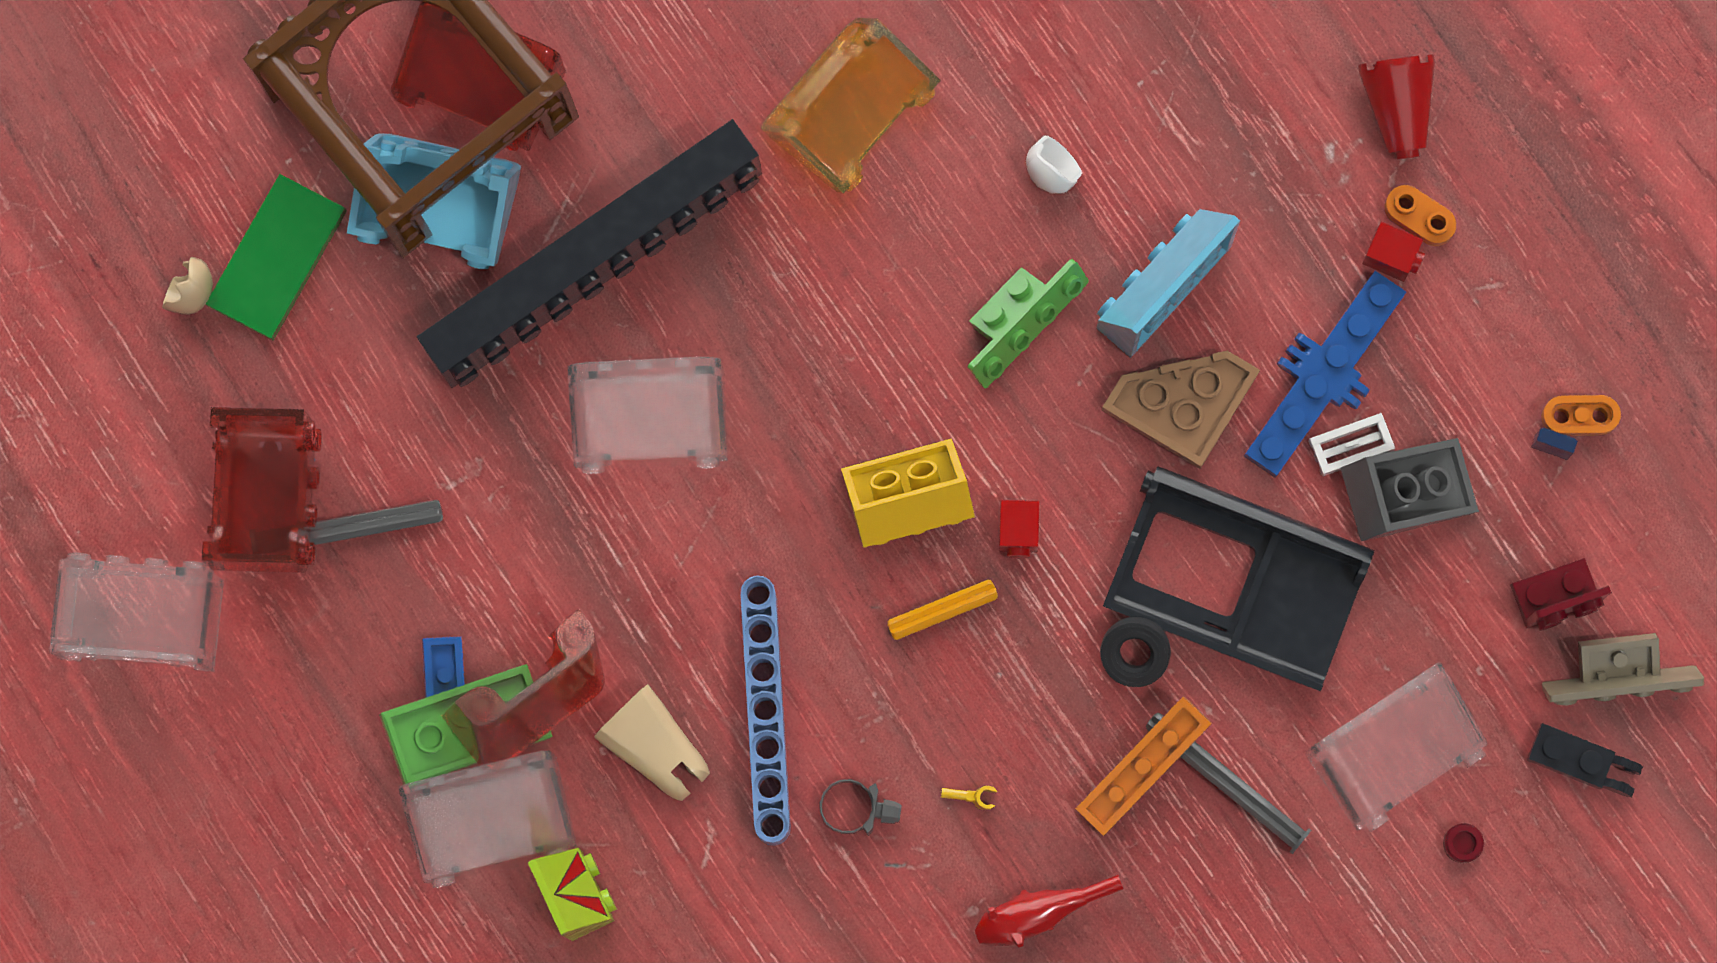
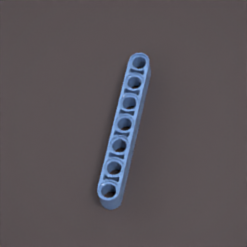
M753 576L747 579L741 587L753 815L757 836L765 844L775 846L787 840L791 829L777 596L772 582L764 576ZM758 586L764 587L770 592L768 600L760 605L753 604L748 599L749 592ZM760 624L767 625L772 630L769 640L763 643H757L750 637L752 629ZM763 662L769 663L774 668L773 676L764 682L756 680L752 675L755 666ZM762 701H771L777 707L774 717L769 720H761L755 715V708ZM766 739L774 740L779 745L778 753L770 759H763L757 753L758 745ZM767 778L779 780L781 783L779 794L772 798L762 796L759 791L762 781ZM772 816L780 818L784 824L782 832L775 837L766 836L762 832L764 820Z

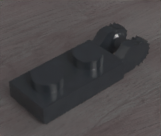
M1541 723L1527 758L1529 762L1599 790L1604 788L1631 798L1635 789L1625 782L1607 778L1609 768L1612 765L1632 775H1640L1643 769L1641 764L1615 755L1616 752L1544 723Z

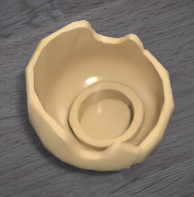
M191 257L189 261L183 262V266L188 269L186 276H175L172 279L163 301V309L178 314L190 315L197 313L206 304L212 292V275L208 265L202 259Z

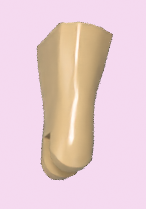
M648 684L633 696L594 736L596 740L652 781L660 790L679 801H683L691 794L682 781L671 773L679 763L682 762L687 767V771L695 775L701 782L710 774L701 754L692 745L665 705Z

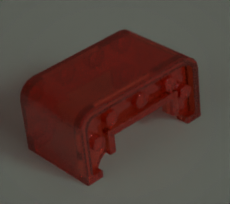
M211 407L210 427L216 428V442L212 443V449L216 456L211 526H207V534L213 540L203 541L202 562L212 571L306 573L308 565H314L316 556L315 543L310 542L311 527L317 526L318 509L316 504H312L313 489L319 488L320 471L318 466H314L315 452L321 451V429H316L315 421L310 418L304 409Z

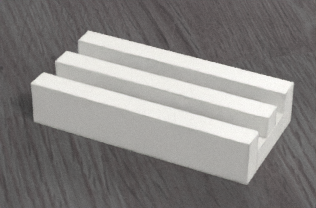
M1382 413L1312 437L1308 441L1314 451V457L1319 464L1322 476L1339 471L1341 467L1362 458L1395 450ZM1375 425L1379 429L1378 432L1324 451L1322 450L1321 445ZM1381 439L1384 442L1381 446L1330 464L1327 463V458Z

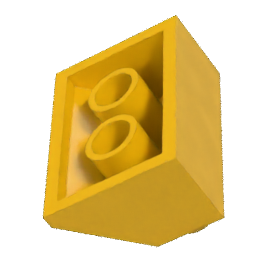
M952 439L841 469L863 548L872 545H882L890 540L908 535H918L941 526L958 524L963 520L975 517L967 480Z

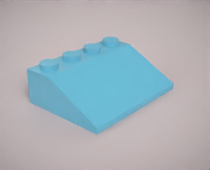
M1199 209L1193 217L1186 214L1172 230L1176 234L1167 245L1164 242H1160L1150 253L1147 259L1151 263L1141 273L1136 269L1122 285L1126 289L1117 300L1110 297L1099 309L1097 315L1101 318L1098 320L1097 329L1131 358L1229 251L1240 220L1234 215Z

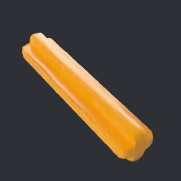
M991 580L975 584L889 619V631L895 640L901 639L996 600L998 596L996 588Z

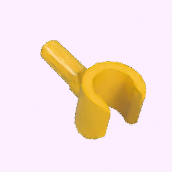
M983 786L976 791L942 788L941 798L973 802L978 809L988 810L995 807V805L983 804L980 800V795L983 791L996 793L997 790L992 786Z

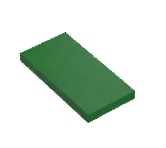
M279 174L207 300L206 306L274 341L345 216L346 208Z

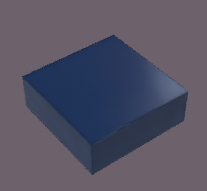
M1543 427L1535 434L1531 448L1568 460L1573 455L1578 441L1575 438Z

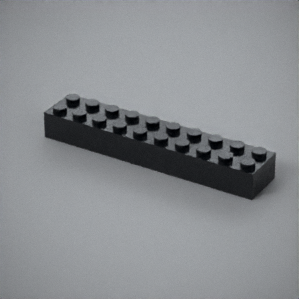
M731 119L416 336L451 388H454L456 385L460 387L468 385L478 377V370L488 363L496 365L503 361L510 354L509 349L520 341L525 344L536 338L542 331L540 327L552 319L554 322H558L572 312L573 308L571 306L582 298L587 301L597 296L604 289L603 284L614 276L617 279L626 276L635 268L634 263L645 255L652 257L659 253L667 245L665 241L676 233L682 236L691 231L698 223L696 220L705 213L714 214L728 204L727 198L739 190L741 193H745L752 189L760 181L758 177L762 175L759 154L735 121Z

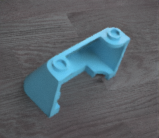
M384 133L376 134L364 143L404 193L408 192L460 150ZM493 157L425 211L422 217L433 235L424 243L462 251L461 257L466 259L467 265L478 269L494 267L499 260L519 182L521 165L513 161ZM354 188L347 234L356 235L357 240L363 243L379 244L380 239L388 237L376 219L378 215Z

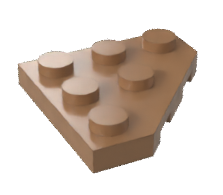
M1223 351L1191 361L1189 359L1163 365L1153 370L1125 374L1121 376L1102 407V411L1201 469L1260 370L1231 352Z

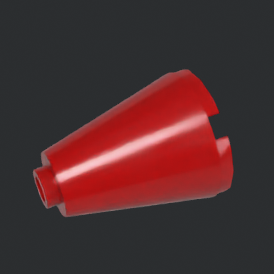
M1433 54L1425 57V63H1420L1418 55L1376 61V64H1373V70H1367L1366 63L1358 65L1361 80L1388 153L1396 152L1397 160L1420 157L1419 149L1426 148L1435 67Z

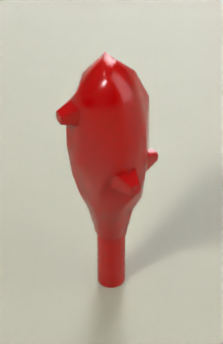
M1119 875L1084 888L1042 890L1034 893L1022 890L1020 895H1016L1008 902L996 908H988V912L984 913L978 922L975 934L979 944L990 946H1011L1015 944L1020 948L1024 946V940L1037 936L1047 930H1053L1065 917L1087 905V903L1121 891L1124 888Z

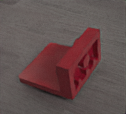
M1585 558L1510 585L1526 629L1537 625L1539 631L1561 624V621L1568 618L1567 614L1574 613L1575 618H1580L1598 611L1597 608L1604 606L1603 600L1612 593L1609 586L1600 589L1596 588Z

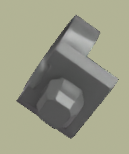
M843 779L830 784L823 792L820 800V813L825 824L835 832L855 834L864 830L869 836L873 832L875 818L881 819V823L886 824L900 822L902 805L884 799L883 803L877 802L879 791L876 783L867 789L860 782L852 779ZM840 783H853L861 786L871 799L872 811L869 819L862 827L853 831H841L833 828L823 815L822 803L825 795L832 787Z

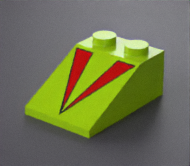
M575 848L536 858L528 862L562 936L574 941L614 922L611 912L617 910L608 889L600 891L594 878L600 875V871L591 853L584 856L580 848Z

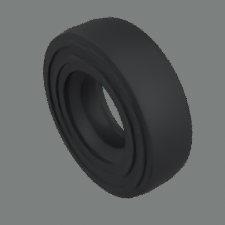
M1128 617L1112 625L1104 635L1100 649L1101 661L1107 674L1116 682L1128 687H1144L1157 681L1166 671L1171 656L1170 643L1163 629L1155 622L1142 617ZM1130 639L1144 641L1150 648L1151 656L1149 660L1142 665L1127 663L1122 658L1120 652L1123 643Z

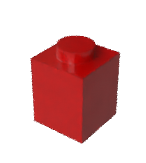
M1380 222L1362 264L1404 282L1409 272L1417 274L1425 253L1419 251L1423 239Z
M1001 500L999 552H1007V557L1030 558V552H1038L1039 501Z

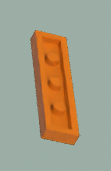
M1183 696L1075 809L1103 836L1106 835L1207 730L1212 722Z

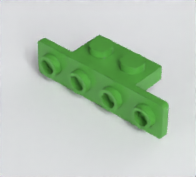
M1070 259L1046 285L1021 267L969 320L976 331L991 341L968 365V369L982 387L987 388L995 379L999 378L1014 359L1029 347L1030 343L1041 331L1051 324L1068 303L1077 297L1088 284V278L1076 261Z

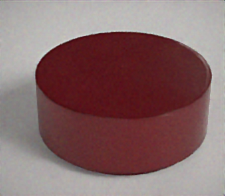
M1461 823L1453 826L1446 832L1443 839V847L1446 855L1451 860L1457 863H1469L1481 855L1484 848V839L1481 832L1475 826Z

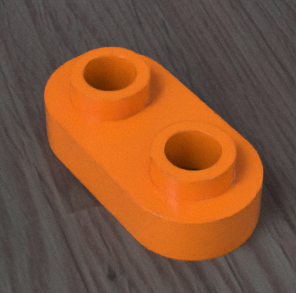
M1401 185L1394 188L1385 201L1387 217L1410 234L1423 239V242L1427 245H1444L1455 233L1456 219L1453 213L1413 186ZM1401 198L1409 199L1412 207L1409 209L1402 208L1399 205V200ZM1440 219L1444 224V228L1441 230L1434 229L1431 226V220Z
M1605 395L1557 396L1545 405L1541 414L1542 423L1545 428L1567 436L1606 435L1615 429L1621 418V411L1617 402ZM1557 411L1565 413L1567 417L1566 423H1558L1554 418V413ZM1601 411L1605 415V422H1596L1593 419V412Z

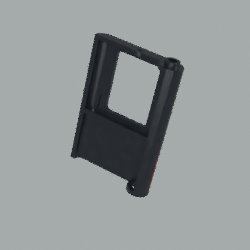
M1158 466L1155 473L1148 470L1139 491L1146 494V497L1103 607L1129 617L1149 619L1158 624L1164 631L1321 692L1356 595L1366 576L1375 550ZM1157 514H1166L1254 550L1255 557L1232 615L1223 616L1134 580L1132 576L1133 570L1153 519Z

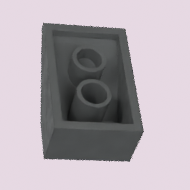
M1458 438L1369 456L1341 467L1361 542L1479 512Z

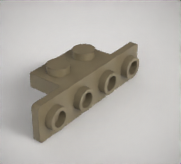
M1656 633L1578 641L1580 678L1543 682L1542 690L1549 702H1554L1557 705H1572L1580 699L1593 698L1597 701H1609L1615 699L1616 695L1632 694L1637 697H1647L1653 695L1655 691L1671 690L1679 693L1689 692L1693 690V687L1704 685V676L1694 665L1660 669L1659 638Z

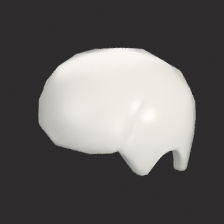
M1043 136L1028 151L1026 166L1031 180L1037 187L1051 194L1067 192L1076 184L1082 174L1081 168L1072 155L1059 142L1049 136Z

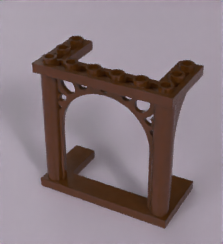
M310 0L307 8L297 16L291 15L279 24L278 31L268 39H261L255 42L249 48L248 54L243 60L271 101L276 103L279 99L282 100L378 215L376 216L377 221L403 259L433 235L422 214L536 122H538L540 129L549 140H552L579 118L566 82L557 72L554 75L549 73L488 0H413L440 7L458 19L525 98L408 192L404 193L339 115L331 99L328 86V67L332 51L337 40L349 24L364 12L376 6L402 0ZM355 6V11L352 14L346 13ZM325 29L330 31L328 37L322 41L315 38L321 35ZM310 46L318 49L321 56L315 63L302 64L294 59V54L302 47ZM317 73L319 75L318 81L312 86L310 84V79L308 76L303 80V78L300 75H312ZM317 94L322 95V100L319 99Z

